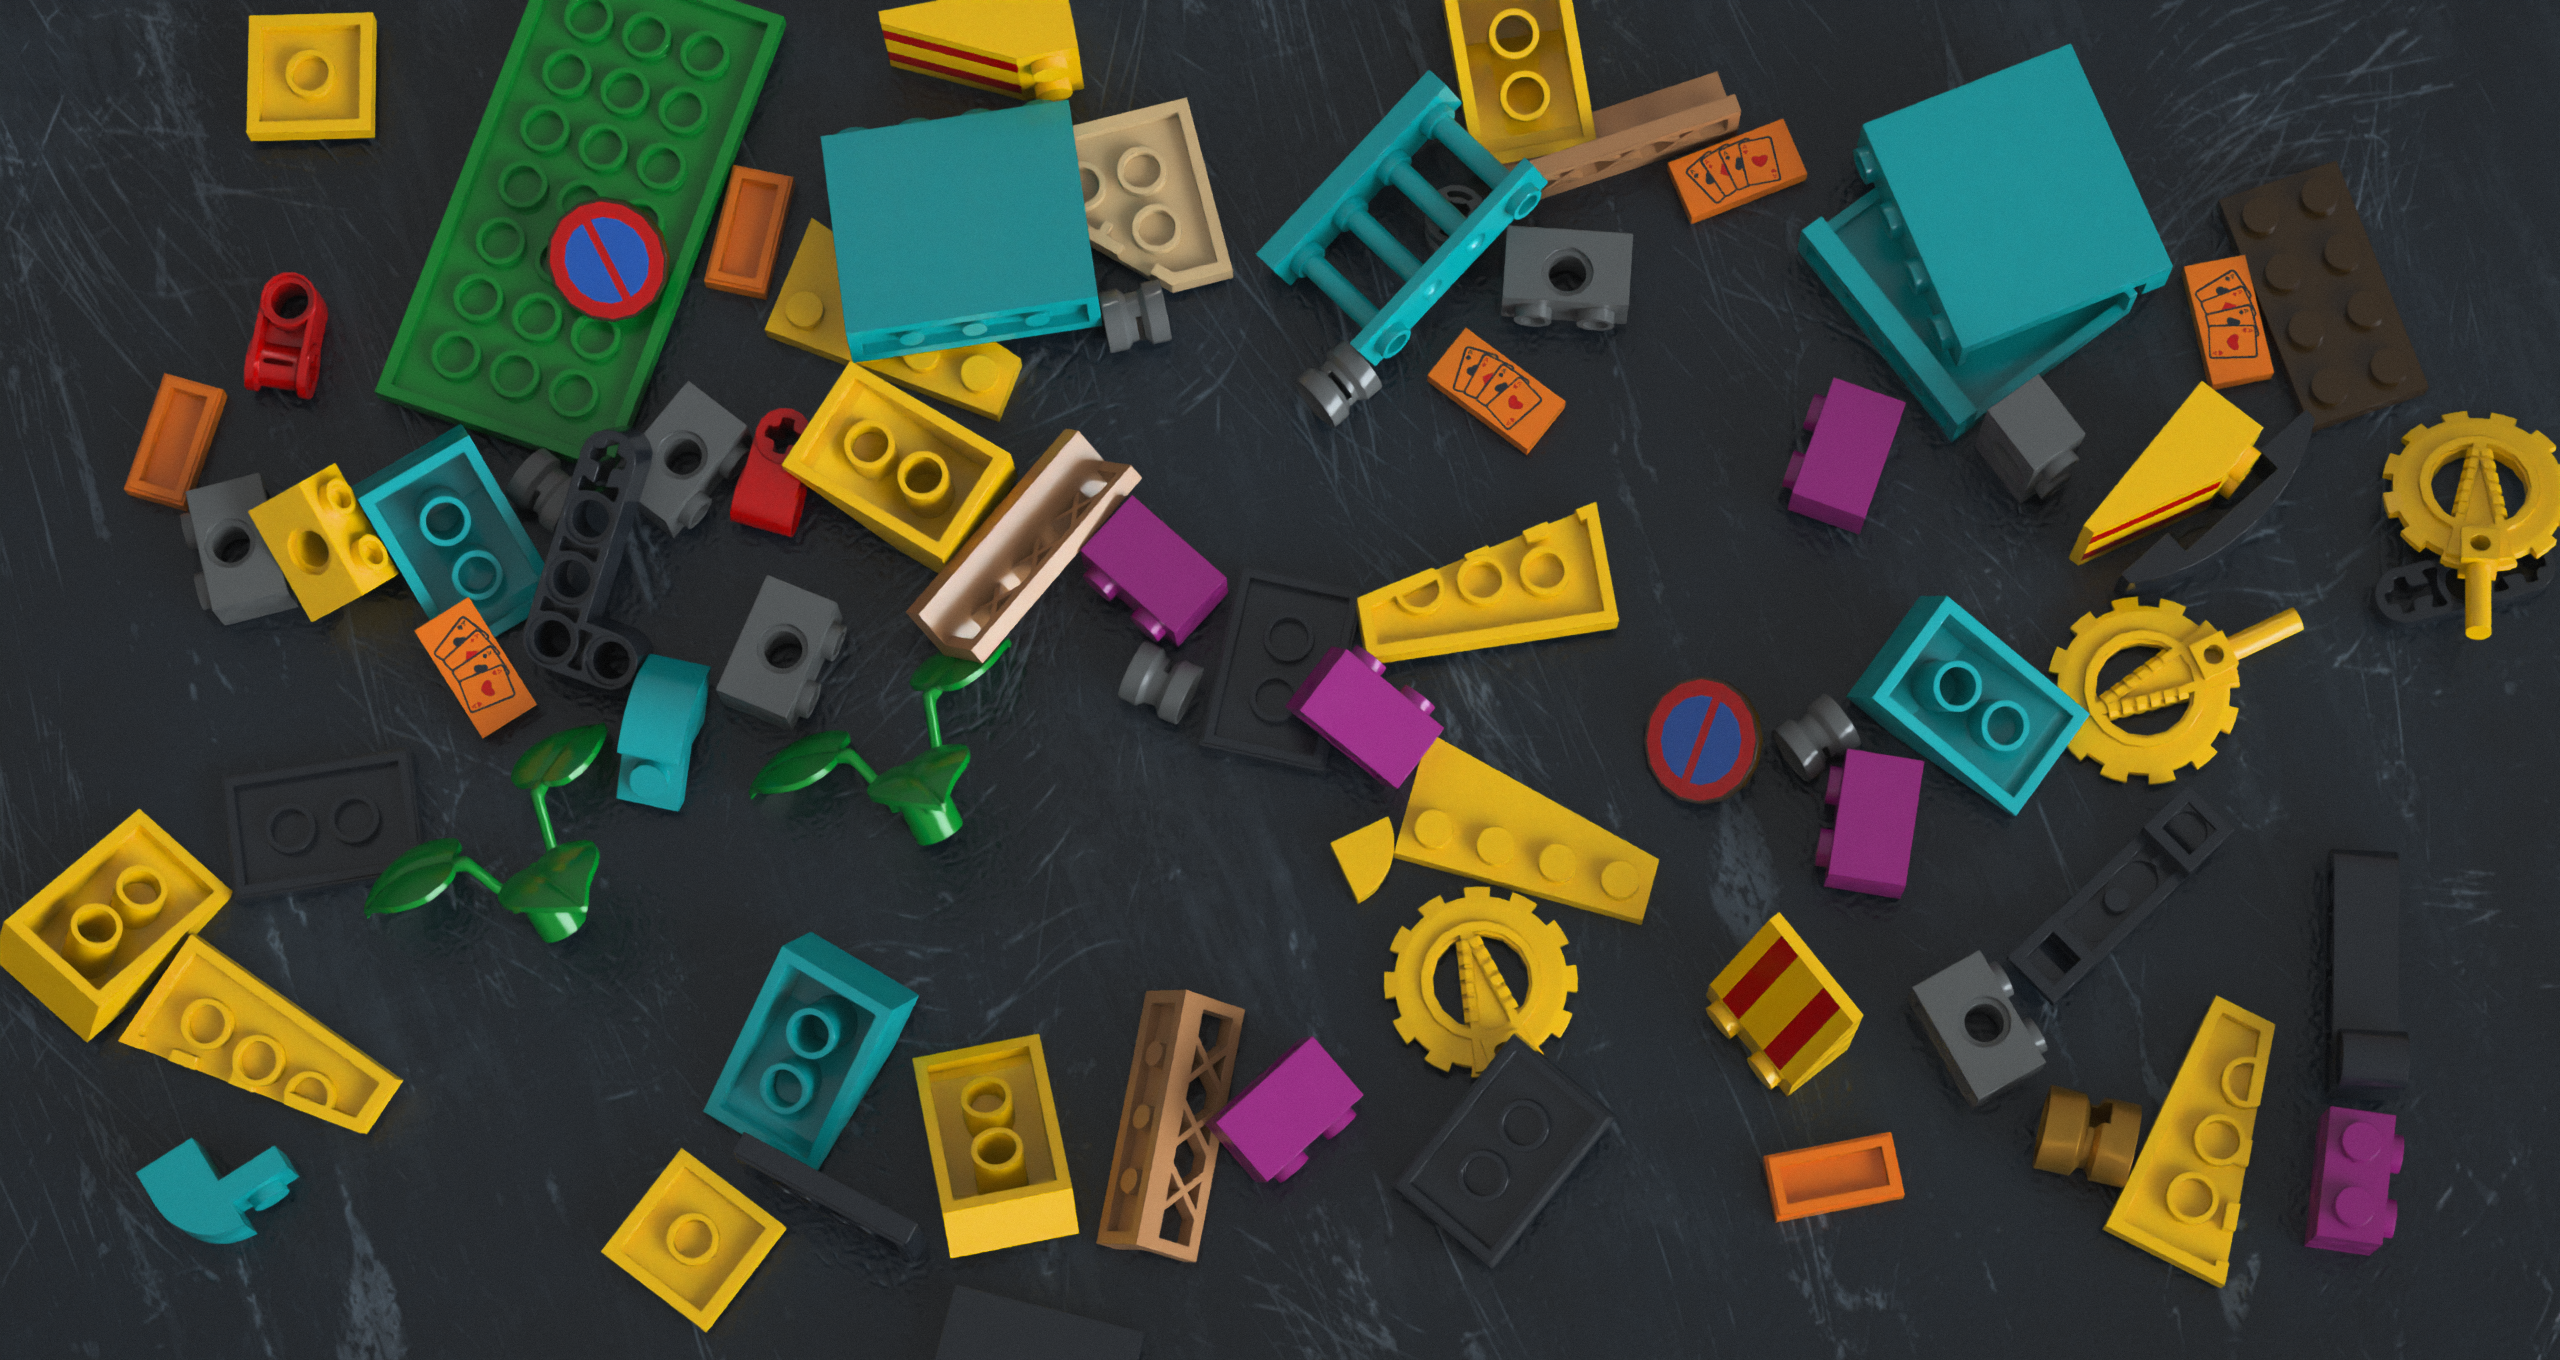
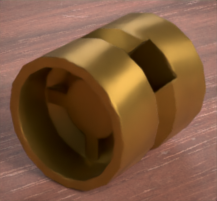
M2051 1085L2045 1099L2033 1154V1168L2067 1176L2076 1168H2081L2084 1170L2089 1181L2124 1188L2136 1150L2142 1106L2105 1097L2098 1105L2090 1103L2086 1092Z

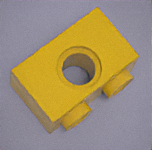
M336 463L248 511L311 622L363 596L399 574L384 544L378 538L355 498L353 490L347 484Z

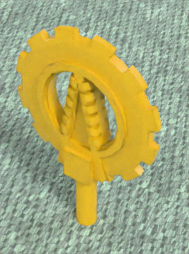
M2467 411L2441 415L2443 423L2429 429L2421 423L2402 437L2401 443L2406 447L2400 455L2390 453L2385 464L2382 478L2391 480L2392 488L2391 492L2383 493L2382 500L2388 518L2398 517L2405 527L2401 531L2400 536L2418 552H2421L2426 547L2432 552L2441 555L2440 563L2444 564L2445 567L2457 569V578L2465 579V635L2473 640H2483L2491 635V580H2496L2497 571L2516 568V559L2528 554L2538 559L2556 545L2557 539L2552 534L2558 526L2560 527V464H2558L2552 454L2556 450V445L2540 431L2536 430L2529 434L2516 427L2517 419L2491 412L2490 419L2469 418ZM2459 458H2465L2451 515L2443 511L2435 500L2431 484L2435 475L2444 465ZM2493 460L2512 469L2523 483L2526 495L2525 502L2518 512L2509 519H2507L2508 514L2502 496L2501 485L2499 484L2498 473H2496L2495 461Z
M2138 596L2111 601L2113 611L2096 619L2089 611L2070 627L2069 630L2076 637L2068 649L2064 650L2057 646L2048 671L2050 674L2058 675L2056 686L2090 713L2089 717L2067 745V749L2080 762L2088 755L2094 761L2103 765L2100 775L2122 783H2126L2128 774L2148 776V785L2172 782L2176 780L2173 771L2189 763L2198 770L2217 754V751L2211 744L2218 733L2221 731L2230 735L2236 721L2239 708L2229 706L2230 688L2240 687L2237 670L2238 660L2304 630L2299 614L2294 607H2291L2226 638L2222 630L2218 632L2207 620L2198 626L2190 619L2184 617L2183 613L2186 606L2160 598L2158 607L2138 606ZM2136 646L2152 647L2161 650L2155 657L2146 661L2144 665L2135 669L2133 673L2127 675L2097 698V677L2109 658L2120 650ZM2189 701L2188 708L2180 721L2165 732L2148 736L2130 734L2110 722L2121 717L2126 718L2133 714L2138 715L2146 711H2154L2161 707L2166 708Z
M1476 886L1463 888L1464 898L1444 903L1441 895L1418 908V912L1423 918L1411 931L1402 926L1389 949L1390 952L1398 954L1395 972H1384L1385 1000L1396 999L1401 1017L1394 1020L1393 1024L1404 1042L1408 1045L1416 1039L1422 1047L1429 1051L1424 1061L1449 1073L1452 1064L1472 1068L1471 1078H1478L1514 1033H1518L1544 1055L1539 1046L1545 1042L1550 1034L1560 1039L1573 1013L1563 1010L1567 992L1577 993L1578 991L1576 965L1566 966L1561 947L1569 944V941L1556 921L1553 920L1546 926L1532 913L1537 904L1524 896L1512 892L1511 898L1508 901L1490 897V887ZM1484 936L1503 941L1519 955L1525 965L1528 976V990L1524 1004L1520 1008L1508 986H1506L1487 948H1485L1481 937ZM1454 944H1456L1465 1025L1456 1022L1444 1012L1434 994L1433 977L1437 962Z

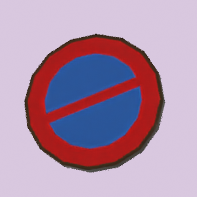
M602 196L582 201L559 218L548 239L547 265L554 287L569 306L589 318L616 322L636 317L658 300L668 281L670 255L663 232L647 212L627 200Z
M1707 676L1679 681L1664 692L1648 716L1644 737L1647 763L1659 785L1678 800L1702 805L1727 800L1746 786L1759 764L1763 743L1759 715L1748 696L1729 681Z

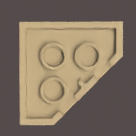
M1187 97L1073 125L1089 239L1092 248L1149 280L1159 279L1161 287L1172 293L1233 278L1232 265Z

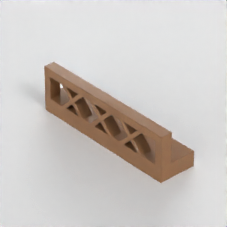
M1716 71L1594 111L1592 116L1597 139L1543 157L1527 159L1548 181L1547 185L1541 190L1540 200L1736 136L1741 108L1735 94L1726 96ZM1521 161L1505 163L1503 165L1511 172Z
M1064 429L909 607L906 613L944 656L983 663L1138 484L1142 477L1132 465L1104 461L1079 430Z
M1189 990L1146 991L1096 1244L1119 1250H1145L1182 1262L1197 1261L1220 1142L1205 1123L1227 1104L1245 1009ZM1203 1013L1221 1019L1216 1046L1207 1053L1198 1036ZM1199 1076L1206 1091L1204 1108L1196 1115H1193L1186 1096L1189 1083ZM1187 1140L1194 1154L1191 1172L1181 1179L1175 1167L1174 1158L1176 1147ZM1173 1203L1182 1219L1177 1243L1159 1238L1164 1210Z

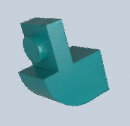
M655 654L648 655L633 683L621 725L617 753L622 754L617 799L679 811L685 800L691 746L705 720L711 666Z
M193 1138L188 1139L136 1172L153 1203L168 1221L193 1238L214 1244L235 1243L256 1235V1230L244 1212L251 1207L255 1211H261L276 1204L289 1193L290 1190L287 1184L300 1177L287 1155L275 1145L227 1176L222 1177L205 1147Z

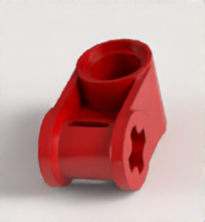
M283 272L272 277L263 288L254 334L249 343L245 359L244 385L246 390L258 392L262 386L297 392L298 398L308 400L314 395L319 379L320 353L328 320V307L314 285L301 274ZM300 295L308 297L306 310L300 316L294 319L281 317V309L289 298Z
M779 408L770 411L761 418L756 428L746 466L742 470L735 488L730 510V521L788 537L794 536L802 516L807 485L782 467V463L794 445H789L785 454H779L773 440H784L788 431L795 432L798 441L809 424V421L802 413L789 408Z

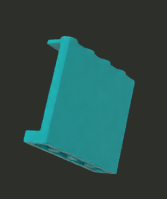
M2071 44L1862 124L1857 142L1858 148L1853 149L1856 168L1866 185L1874 182L1883 202L1877 208L1884 231L1890 240L1899 238L1908 258L1902 262L1909 287L1915 296L1924 294L1933 314L1927 318L1934 343L1940 352L1949 350L1956 367L1965 364L1971 351L2138 286L2142 295L2165 286L2173 265Z
M1038 99L1030 101L1021 107L994 111L983 108L972 109L964 112L961 116L934 120L911 118L901 122L899 125L873 129L850 127L841 130L837 134L821 136L845 332L853 363L1103 326L1069 100L1053 102L1051 100Z
M1876 187L1828 222L1821 216L1801 231L1797 248L1798 252L1951 442L1982 421L1987 410L2037 374L2041 377L2127 315L2138 294L2134 288L1971 351L1965 364L1956 367L1949 350L1940 352L1934 343L1927 318L1933 314L1924 294L1915 296L1909 287L1902 262L1908 258L1899 238L1890 240L1884 231L1877 208L1883 202Z

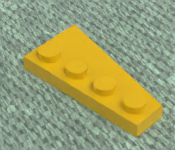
M811 218L769 317L765 332L769 338L847 366L852 361L845 332L833 231ZM997 342L855 363L883 380L997 422L1002 417L1022 368L1021 358Z
M1597 502L1575 510V514L1550 524L1546 521L1522 531V535L1489 548L1486 545L1464 554L1463 559L1439 569H1427L1358 597L1356 600V611L1363 649L1372 654L1381 663L1617 629L1619 617Z
M1438 737L1419 762L1394 851V858L1638 925H1642L1659 863L1658 858Z
M193 934L184 943L118 1040L121 1043L156 1054L171 1062L227 1081L234 1086L284 1103V1105L361 1134L369 1132L403 1082L400 1077L200 936Z
M2216 995L2210 1003L2130 1170L2126 1185L2121 1189L2102 1230L2222 1288L2226 1283L2233 1233L2236 1231L2241 1205L2239 1201L2245 1170L2249 1164L2253 1143L2251 1139L2257 1108L2261 1102L2275 1024Z

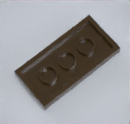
M2337 161L2218 201L2216 210L2234 255H2246L2261 321L2297 412L2300 415L2307 409L2315 418L2312 433L2425 395L2429 386Z

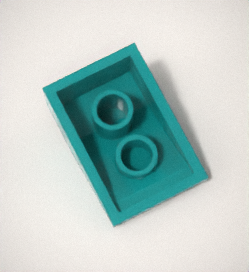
M462 424L352 486L357 500L429 620L434 619L467 597L470 598L494 637L528 618L545 563Z
M1920 596L1846 696L1894 737L2011 816H2016L2090 715L2089 712L1948 596Z
M809 932L783 945L703 1112L740 1134L746 1132L818 1171L891 1054L919 994L813 932Z

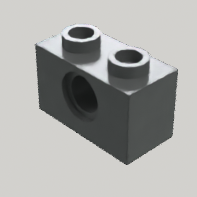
M1508 225L1501 316L1514 317V322L1517 324L1532 327L1549 325L1551 320L1577 321L1576 325L1578 327L1593 331L1610 330L1614 328V324H1626L1629 309L1633 233ZM1571 271L1580 276L1583 284L1574 291H1561L1553 286L1550 278L1557 272Z
M2037 374L1987 410L1974 446L2016 500L2022 504L2036 493L2041 500L2048 498L2072 478L2068 471L2080 460L2077 453L2086 433L2041 376Z
M690 381L686 382L644 433L650 441L653 455L652 464L637 511L672 538H675L684 526L691 529L701 521L712 504V499L709 496L724 478L728 481L733 480L746 466L750 453L749 448L753 443L747 425ZM693 452L702 456L700 465L690 474L679 475L670 471L673 460L682 453ZM623 458L615 468L625 466L627 458Z
M260 472L185 491L190 512L180 515L181 525L190 551L199 550L203 571L194 573V582L203 610L212 608V611L224 626L299 607L293 589L248 513L249 510L273 497L272 489ZM238 539L250 541L249 551L243 559L234 563L222 561L223 551L229 543Z
M767 575L716 687L722 704L790 732H793L799 716L808 719L816 706L821 692L822 684L815 680L825 659L835 660L846 636L847 626L841 624L843 617L838 603ZM783 644L799 646L802 649V654L795 665L782 669L776 668L769 663L772 652L778 646Z
M1980 950L1913 986L1907 997L1908 1003L1971 1110L2039 1074L2046 1064L2042 1053L2047 1051L2046 1042L2034 1021L2029 1016L2021 1020L2010 1002L2009 997L2014 995V989L2007 974L1997 961L1988 964ZM1973 1013L1989 1015L1997 1024L1998 1037L1989 1042H1980L1973 1039L1966 1031L1965 1018Z

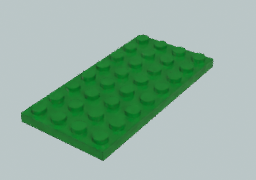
M529 0L374 391L378 399L456 425L462 424L465 428L535 451L545 448L555 457L577 464L581 448L586 439L595 432L619 426L633 427L786 28L785 17L735 0ZM602 196L627 200L647 212L663 232L670 255L668 281L658 300L638 316L616 322L589 318L569 306L554 287L547 265L548 239L559 218L578 203ZM619 444L607 448V454L615 458V467L621 458L618 454Z

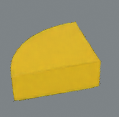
M1388 816L1330 843V848L1357 904L1365 901L1378 890L1391 867L1394 855V833Z

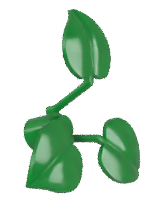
M1005 637L983 663L944 656L939 651L925 660L910 677L909 684L914 691H924L922 698L930 749L919 754L912 761L893 767L878 776L853 749L846 748L851 742V737L847 731L832 730L819 732L791 743L772 757L752 782L748 791L749 796L753 799L757 793L777 794L801 789L824 777L837 763H846L853 766L870 784L866 792L871 801L888 805L892 813L901 811L918 845H931L953 835L960 829L963 820L950 795L956 781L966 769L971 754L968 747L964 744L942 745L936 702L943 691L961 689L985 673L1002 653L1011 647L1010 638Z
M602 722L596 725L578 726L554 733L531 746L514 765L511 772V781L517 789L531 788L530 795L546 849V853L537 862L531 863L528 868L514 874L502 884L471 858L459 856L462 851V845L458 839L441 838L422 843L395 859L378 877L365 902L364 914L367 919L373 913H397L421 906L443 892L455 878L456 872H467L498 895V901L504 909L512 911L514 914L525 912L544 942H557L577 931L587 917L590 886L599 864L600 853L594 842L590 840L571 841L557 846L545 804V794L549 787L568 784L587 769L596 758L608 732L606 724Z

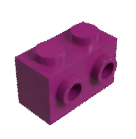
M1835 377L1832 380L1827 397L1815 393L1802 428L1813 432L1806 454L1794 450L1782 483L1783 487L1793 490L1787 510L1860 534L1906 402Z
M1133 495L1080 550L1083 566L1087 569L1083 574L1086 582L1108 601H1111L1117 595L1134 610L1130 615L1131 621L1156 643L1164 637L1173 646L1178 648L1228 594L1227 577Z
M1356 645L1351 652L1345 648L1331 646L1285 707L1380 784L1398 789L1444 729L1442 725L1429 716L1435 709V706L1408 685H1404L1400 691L1394 688L1381 677L1387 668L1360 646Z
M1847 748L1842 767L1830 765L1824 804L1836 805L1832 829L1820 828L1815 856V866L1826 868L1824 887L1896 899L1901 898L1906 887L1924 761Z
M1313 1036L1302 1037L1210 1118L1205 1125L1255 1182H1268L1274 1177L1279 1183H1282L1299 1170L1309 1159L1303 1150L1321 1133L1327 1140L1331 1139L1356 1117L1357 1114L1351 1106L1363 1096V1093Z
M2330 1106L2318 1118L2304 1246L2370 1256L2383 1245V1238L2391 1239L2393 1237L2397 1220V1200L2388 1198L2390 1173L2399 1174L2404 1154V1136L2394 1134L2396 1115Z

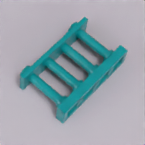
M1430 70L1420 78L1256 253L1261 260L1290 286L1298 278L1307 276L1363 330L1350 344L1374 366L1383 358L1393 357L1406 345L1411 336L1410 329L1514 219L1524 218L1536 207L1542 195L1541 190L1548 183L1525 157L1510 172L1454 120V111L1462 102ZM1437 138L1493 190L1468 218L1411 166V157L1428 139L1433 140ZM1394 184L1449 236L1425 264L1420 262L1367 212L1369 208L1368 203L1385 185L1390 186ZM1352 231L1406 282L1381 310L1370 302L1324 258L1325 249L1341 232Z

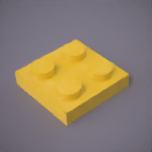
M373 12L249 16L246 133L251 141L375 138L377 20Z
M681 1148L601 1252L707 1333L786 1231V1227Z

